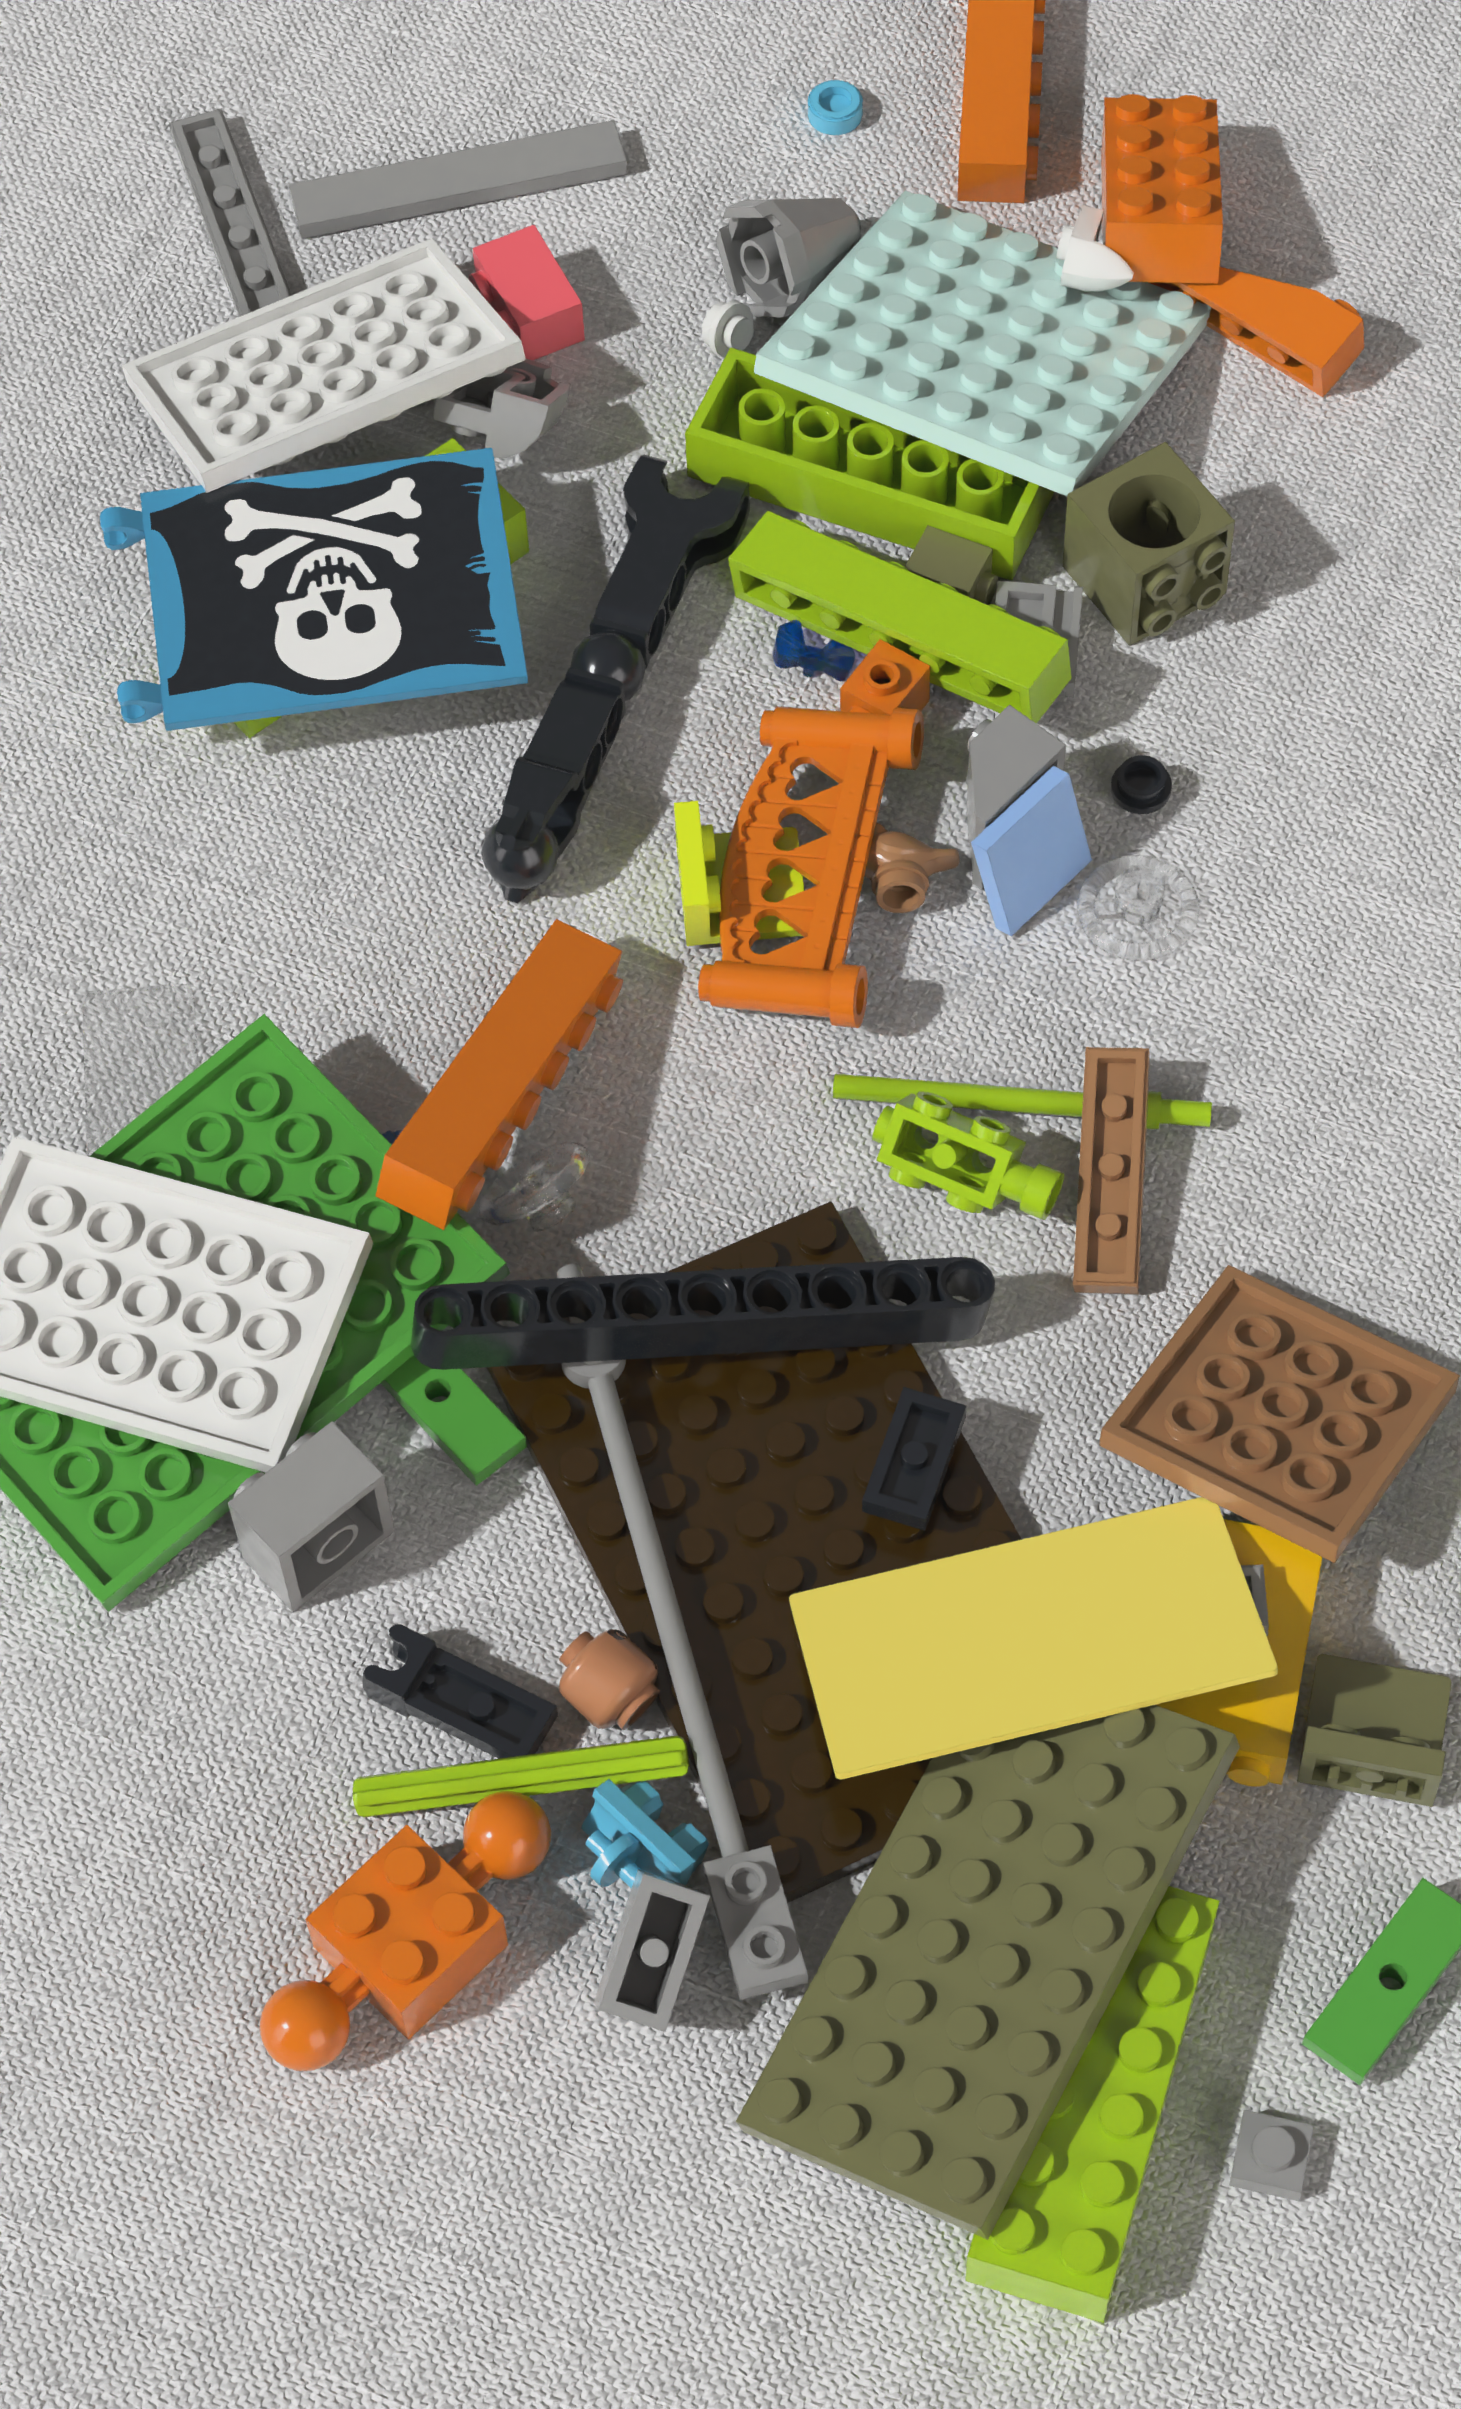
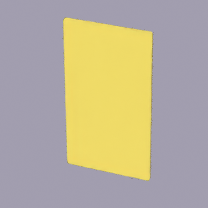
M1203 1497L798 1592L789 1597L791 1611L832 1766L838 1779L855 1777L1273 1677L1278 1673L1275 1657L1220 1508L1217 1504Z

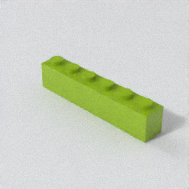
M767 511L728 558L735 597L866 655L881 639L930 665V683L998 713H1001L1008 705H1011L1037 724L1072 679L1068 639L1061 637L1054 630L1044 626H1035L1010 615L1006 610L997 605H986L959 593L948 584L935 583L914 574L897 562H886L865 553L848 541H837L810 529L799 520H789Z

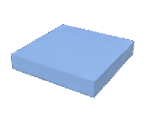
M1052 766L971 841L995 927L1010 936H1013L1092 861L1070 775L1055 766Z

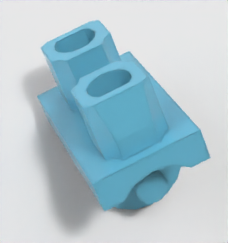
M608 1779L595 1788L592 1795L595 1799L594 1806L581 1827L589 1836L585 1845L599 1857L591 1869L590 1877L602 1888L608 1887L619 1878L632 1888L637 1870L639 1869L687 1885L690 1875L703 1861L709 1845L708 1839L691 1823H682L668 1834L661 1829L654 1821L659 1818L664 1804L660 1794L646 1781L630 1783L619 1789Z

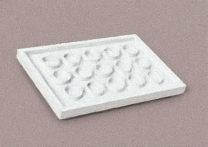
M431 238L123 364L122 368L129 387L195 478L203 486L206 493L268 467L286 464L293 460L295 456L323 444L341 441L348 434L378 421L391 420L402 411L428 400L444 398L455 389L476 380L499 375L507 367L522 362L526 358L521 339L435 240Z
M13 1136L0 1164V1396L266 1473L286 1457L289 1448L297 1438L374 1243L370 1234L365 1231Z

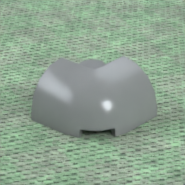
M526 359L507 367L499 375L481 378L455 389L444 398L436 399L433 420L450 424L454 432L464 436H487L485 448L493 449L494 458H507L527 450L559 421L569 396L571 383H557L551 379L552 367Z

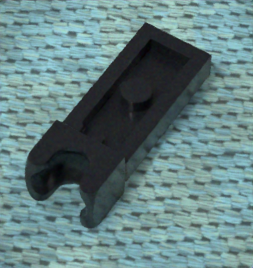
M400 1624L391 1626L389 1635L393 1641V1654L397 1660L405 1664L401 1668L391 1671L376 1665L367 1666L363 1672L362 1684L365 1693L370 1699L405 1717L410 1714L498 1759L536 1754L558 1717L557 1705L441 1648H437L434 1640Z

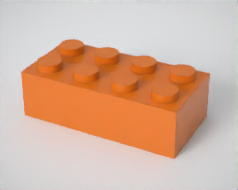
M1128 94L1120 98L1104 97L1101 149L1102 209L1104 210L1102 219L1103 245L1119 254L1134 272L1133 279L1128 282L1218 284L1223 214L1217 99H1202L1194 95H1184L1176 99L1146 98L1138 94Z

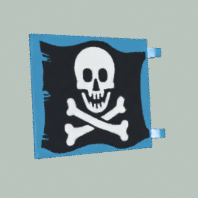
M492 448L237 480L206 493L202 485L140 493L142 512L123 507H109L100 514L101 529L103 530L104 542L107 548L121 550L145 539L160 684L128 680L118 685V702L121 705L122 718L127 723L144 722L163 712L166 731L528 683Z

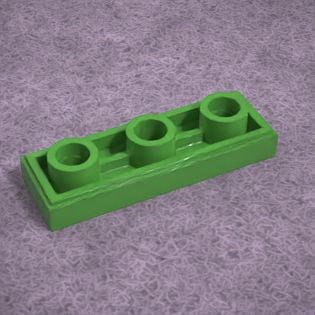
M413 1355L381 1382L382 1386L476 1486L527 1447L526 1437L462 1369H432L420 1363ZM439 1396L447 1397L446 1400L441 1402L431 1401Z
M1422 1878L1305 2034L1302 2045L1361 2086L1461 1950V1903ZM1386 1977L1393 1978L1401 1984L1402 1988L1398 1990L1387 1989L1381 1984L1380 1979Z

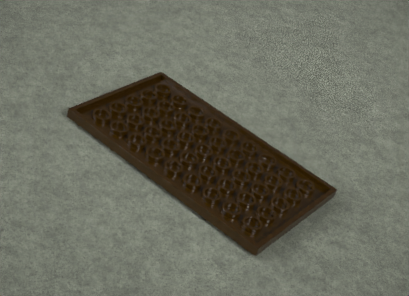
M830 1201L668 1272L866 1261L834 1204ZM824 1303L826 1306L830 1308L842 1309V1307L837 1304ZM759 1307L766 1312H779L772 1307ZM706 1310L694 1311L703 1316L714 1315L713 1313ZM629 1314V1316L635 1319H650L643 1314ZM569 1317L563 1318L564 1320L570 1322ZM912 1344L626 1359L622 1374L614 1381L749 1850L771 1845L787 1903L876 1863L932 1759L846 1779L836 1778L791 1611L790 1595L1022 1540L962 1432L959 1435L926 1531L862 1512V1499L903 1387L942 1398ZM561 1363L486 1367L517 1429L526 1437L527 1448L620 1631L630 1638L658 1666V1675L654 1685L660 1690V1693L656 1698V1702L673 1735L684 1738L688 1749L689 1767L704 1794L589 1388L580 1387L571 1382L564 1374Z

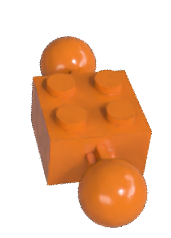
M501 1791L484 1797L471 1809L466 1818L463 1829L464 1848L448 1863L408 1825H405L305 1919L313 1947L335 1969L321 1982L299 1980L286 1984L274 1992L268 1999L260 2018V2034L263 2045L269 2055L282 2066L295 2071H313L325 2067L334 2061L344 2049L350 2032L349 2012L364 1998L408 2040L416 2034L508 1946L503 1915L478 1891L491 1878L500 1880L521 1878L533 1872L543 1862L551 1843V1827L542 1807L529 1796L514 1791Z

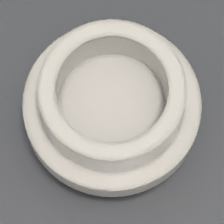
M738 301L715 304L707 312L702 324V338L704 342L709 345L714 354L722 358L726 357L730 347L741 351L749 345L754 333L752 312L747 305Z

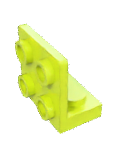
M698 801L674 803L675 833L686 946L721 943L719 912H721L720 885L731 832L714 834L713 824L701 825ZM794 827L783 828L785 834L776 842V848L789 851L799 847L797 829ZM781 864L775 866L768 874L773 885L764 893L763 898L769 902H778L804 891L803 875L789 865ZM766 916L756 926L761 936L758 940L802 936L776 916Z

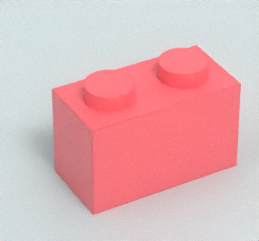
M535 225L472 248L475 272L469 274V281L521 339L526 359L536 360L585 340L582 302Z

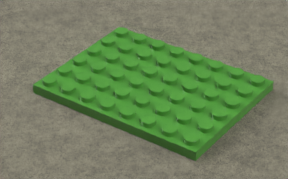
M263 1014L89 1157L365 1231L370 1234L374 1244L296 1440L309 1432H319L331 1421L335 1422L414 1355L411 1348L415 1301L423 1291L429 1287L441 1284L502 1281L510 1274L507 1263L458 1213L455 1214L445 1230H442L376 1197L384 1156L391 1147V1144L287 1036ZM445 1324L431 1325V1327L437 1330H444L448 1326ZM0 1396V1490L108 1612L230 1510L228 1502L234 1498L236 1490L246 1479L256 1473L265 1474V1472Z

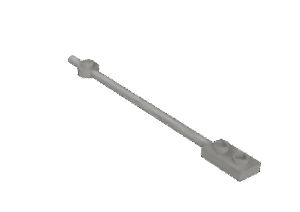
M568 1264L557 1271L558 1278L584 1277L582 1267L579 1264ZM569 1317L570 1323L584 1322L579 1318ZM626 1360L561 1363L566 1377L580 1387L589 1388L722 1854V1858L703 1862L704 1874L739 1999L743 2000L808 1983L807 1969L771 1845L749 1850L614 1382L622 1374Z

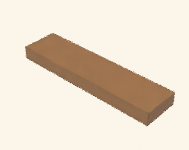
M1086 1047L1073 1276L1074 1293L1139 1294L1150 1071L1149 1048Z

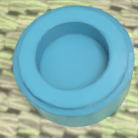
M831 80L817 85L808 96V119L810 124L819 132L828 135H842L853 131L861 123L863 117V98L860 91L854 85L845 81Z

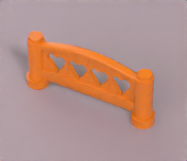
M777 706L774 711L765 710L763 712L760 723V742L762 746L772 747L749 787L731 832L720 885L721 912H719L722 959L721 961H715L714 965L704 964L702 966L698 984L700 1001L710 1002L712 1007L828 1017L832 1026L859 1028L861 1026L867 1004V971L865 966L845 964L888 768L916 770L921 760L924 741V719L920 709L894 708L891 715ZM801 764H812L839 783L802 800H793L787 796L789 790L797 784L792 773ZM790 814L804 816L828 834L789 851L780 850L775 846L776 842L785 834L780 823L783 818ZM781 864L791 866L816 885L778 902H769L763 898L764 893L773 885L772 880L768 876L770 870ZM766 916L780 918L804 936L800 940L766 954H757L751 950L753 943L761 937L756 928L757 923Z

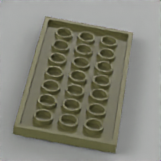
M1152 1705L932 1758L739 2114L736 2123L742 2131L988 2240L1240 1748L1235 1734L1160 1706Z

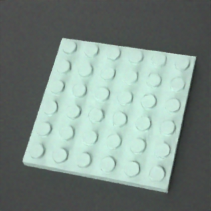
M905 190L757 352L754 373L1067 496L1068 493L1082 486L1206 328L1211 307L1198 301L1194 304L1193 299L1189 295L1179 291H1169L1148 282H1127L1116 288L1097 292L1061 286V275L1065 260L1056 258L1058 248L1040 242L1030 234L1014 232L987 222L980 215L964 213L937 203L927 195L914 194Z

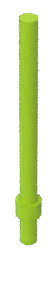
M836 1073L834 1075V1099L897 1103L911 1093L916 1095L918 1092H928L947 1099L953 1104L952 1108L1082 1117L1083 1092ZM1148 1092L1147 1129L1159 1130V1123L1210 1127L1212 1102L1161 1098L1162 1092Z

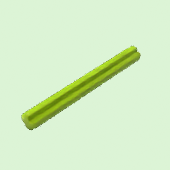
M677 1735L362 1776L354 1780L352 1796L357 1814L361 1817H371L478 1803L484 1797L501 1791H514L527 1796L596 1788L608 1779L615 1785L681 1777L688 1773L689 1756L684 1738Z

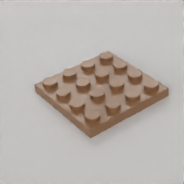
M1228 1265L1102 1427L1099 1446L1336 1563L1456 1393L1460 1375Z

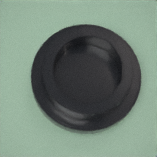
M1146 755L1133 756L1125 760L1112 776V797L1121 808L1135 814L1153 813L1165 806L1171 796V777L1163 764L1153 757Z

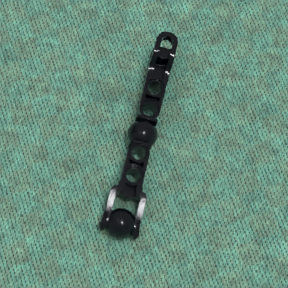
M642 455L637 460L623 488V496L627 508L625 525L629 540L599 600L594 618L589 625L590 636L585 637L575 648L570 668H568L564 680L557 687L523 757L519 756L516 759L503 804L502 815L485 833L481 851L484 866L493 880L501 884L505 900L519 903L536 889L538 885L544 883L554 872L557 859L578 830L581 812L616 738L621 720L626 713L625 701L630 700L641 688L645 669L650 662L649 660L657 651L691 577L697 569L725 559L736 549L750 513L749 482L731 477H722L709 494L696 499H683L669 493L668 481L664 473L667 460L649 455Z

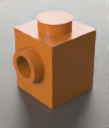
M879 639L840 688V711L891 715L894 708L920 709L922 711L930 699V665Z

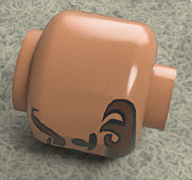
M609 1629L600 1633L595 1638L588 1631H585L567 1647L559 1659L567 1667L560 1679L559 1692L598 1729H609L615 1725H618L622 1730L629 1728L647 1711L660 1693V1690L654 1685L658 1675V1666L620 1630Z

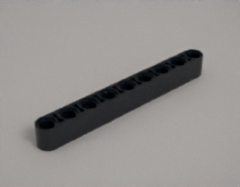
M950 1257L441 1284L429 1287L415 1301L411 1348L414 1356L420 1363L432 1369L447 1370L962 1341L973 1338L984 1326L995 1291V1279L991 1270L984 1263L974 1258ZM952 1296H961L970 1302L959 1301ZM889 1300H899L901 1302H904L906 1305H896L890 1302ZM824 1303H834L841 1306L842 1309L830 1308ZM759 1307H772L779 1312H766ZM706 1310L713 1313L714 1315L703 1316L694 1311ZM629 1314H643L650 1319H635L629 1316ZM576 1317L584 1322L570 1323L563 1318ZM503 1320L513 1321L519 1324V1326L507 1327L497 1322ZM445 1324L454 1329L446 1331L437 1330L431 1327V1325Z

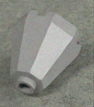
M842 198L742 200L726 207L723 218H730L727 226L719 229L716 243L728 286L737 296L747 293L756 302L748 305L752 314L755 317H786L798 309L861 239V224L856 212Z

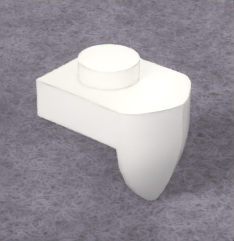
M1082 205L1075 226L1064 225L1056 257L1057 259L1065 260L1061 275V286L1097 292L1116 288L1133 279L1134 272L1127 262L1109 247L1098 243L1104 214L1103 209Z

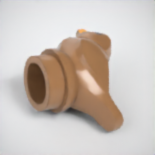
M876 822L864 876L871 880L872 891L881 908L893 913L911 912L919 908L925 901V893L929 887L928 877L937 872L956 868L960 863L959 852L956 849L932 848L905 833L887 831L881 824Z

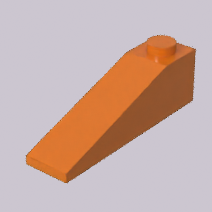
M1224 267L1219 269L1218 284L1148 282L1169 291H1179L1189 295L1193 299L1194 304L1198 301L1211 307L1207 320L1209 328L1321 397H1324L1364 350V323L1357 310L1343 300L1336 299L1333 301L1316 290Z

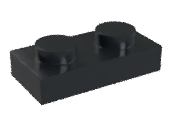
M903 1387L862 1499V1512L926 1531L966 1419L967 1405Z

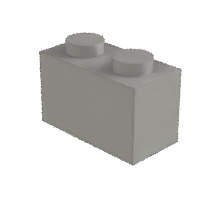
M639 1869L637 1870L593 2002L598 2010L666 2032L710 1895L702 1890Z

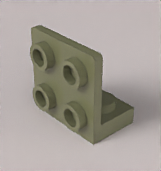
M1320 1654L1315 1665L1297 1782L1433 1807L1442 1779L1446 1751H1442L1452 1684L1451 1679L1436 1674Z

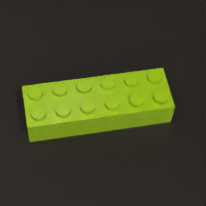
M730 347L685 432L687 477L715 486L722 477L749 482V496L911 549H915L928 525L993 548L992 574L1011 581L1013 580L1054 491L754 373L756 355Z
M1171 1886L1168 1887L989 2239L987 2240L976 2234L973 2235L967 2256L965 2281L1104 2323L1212 1938L1219 1900Z

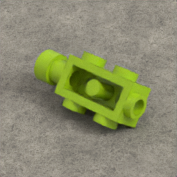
M918 1092L916 1095L911 1093L897 1102L895 1108L886 1106L876 1122L872 1140L882 1144L876 1161L891 1167L888 1175L895 1182L916 1189L924 1188L926 1182L948 1191L946 1201L950 1205L970 1213H981L983 1206L992 1210L1006 1198L1020 1203V1211L1041 1220H1046L1051 1213L1062 1189L1064 1173L1041 1163L1034 1168L1020 1162L1026 1141L1009 1135L1011 1129L1006 1124L984 1116H976L974 1119L952 1111L953 1104L947 1099L928 1092ZM922 1127L938 1134L937 1144L929 1143L924 1139ZM979 1152L996 1159L993 1168H988L980 1162Z

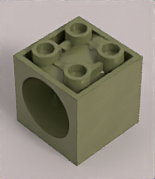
M1164 442L1067 494L1062 567L1079 587H1083V592L1126 643L1131 646L1147 636L1155 637L1164 633L1175 621L1197 609L1205 610L1212 607L1226 594L1235 520L1168 443Z

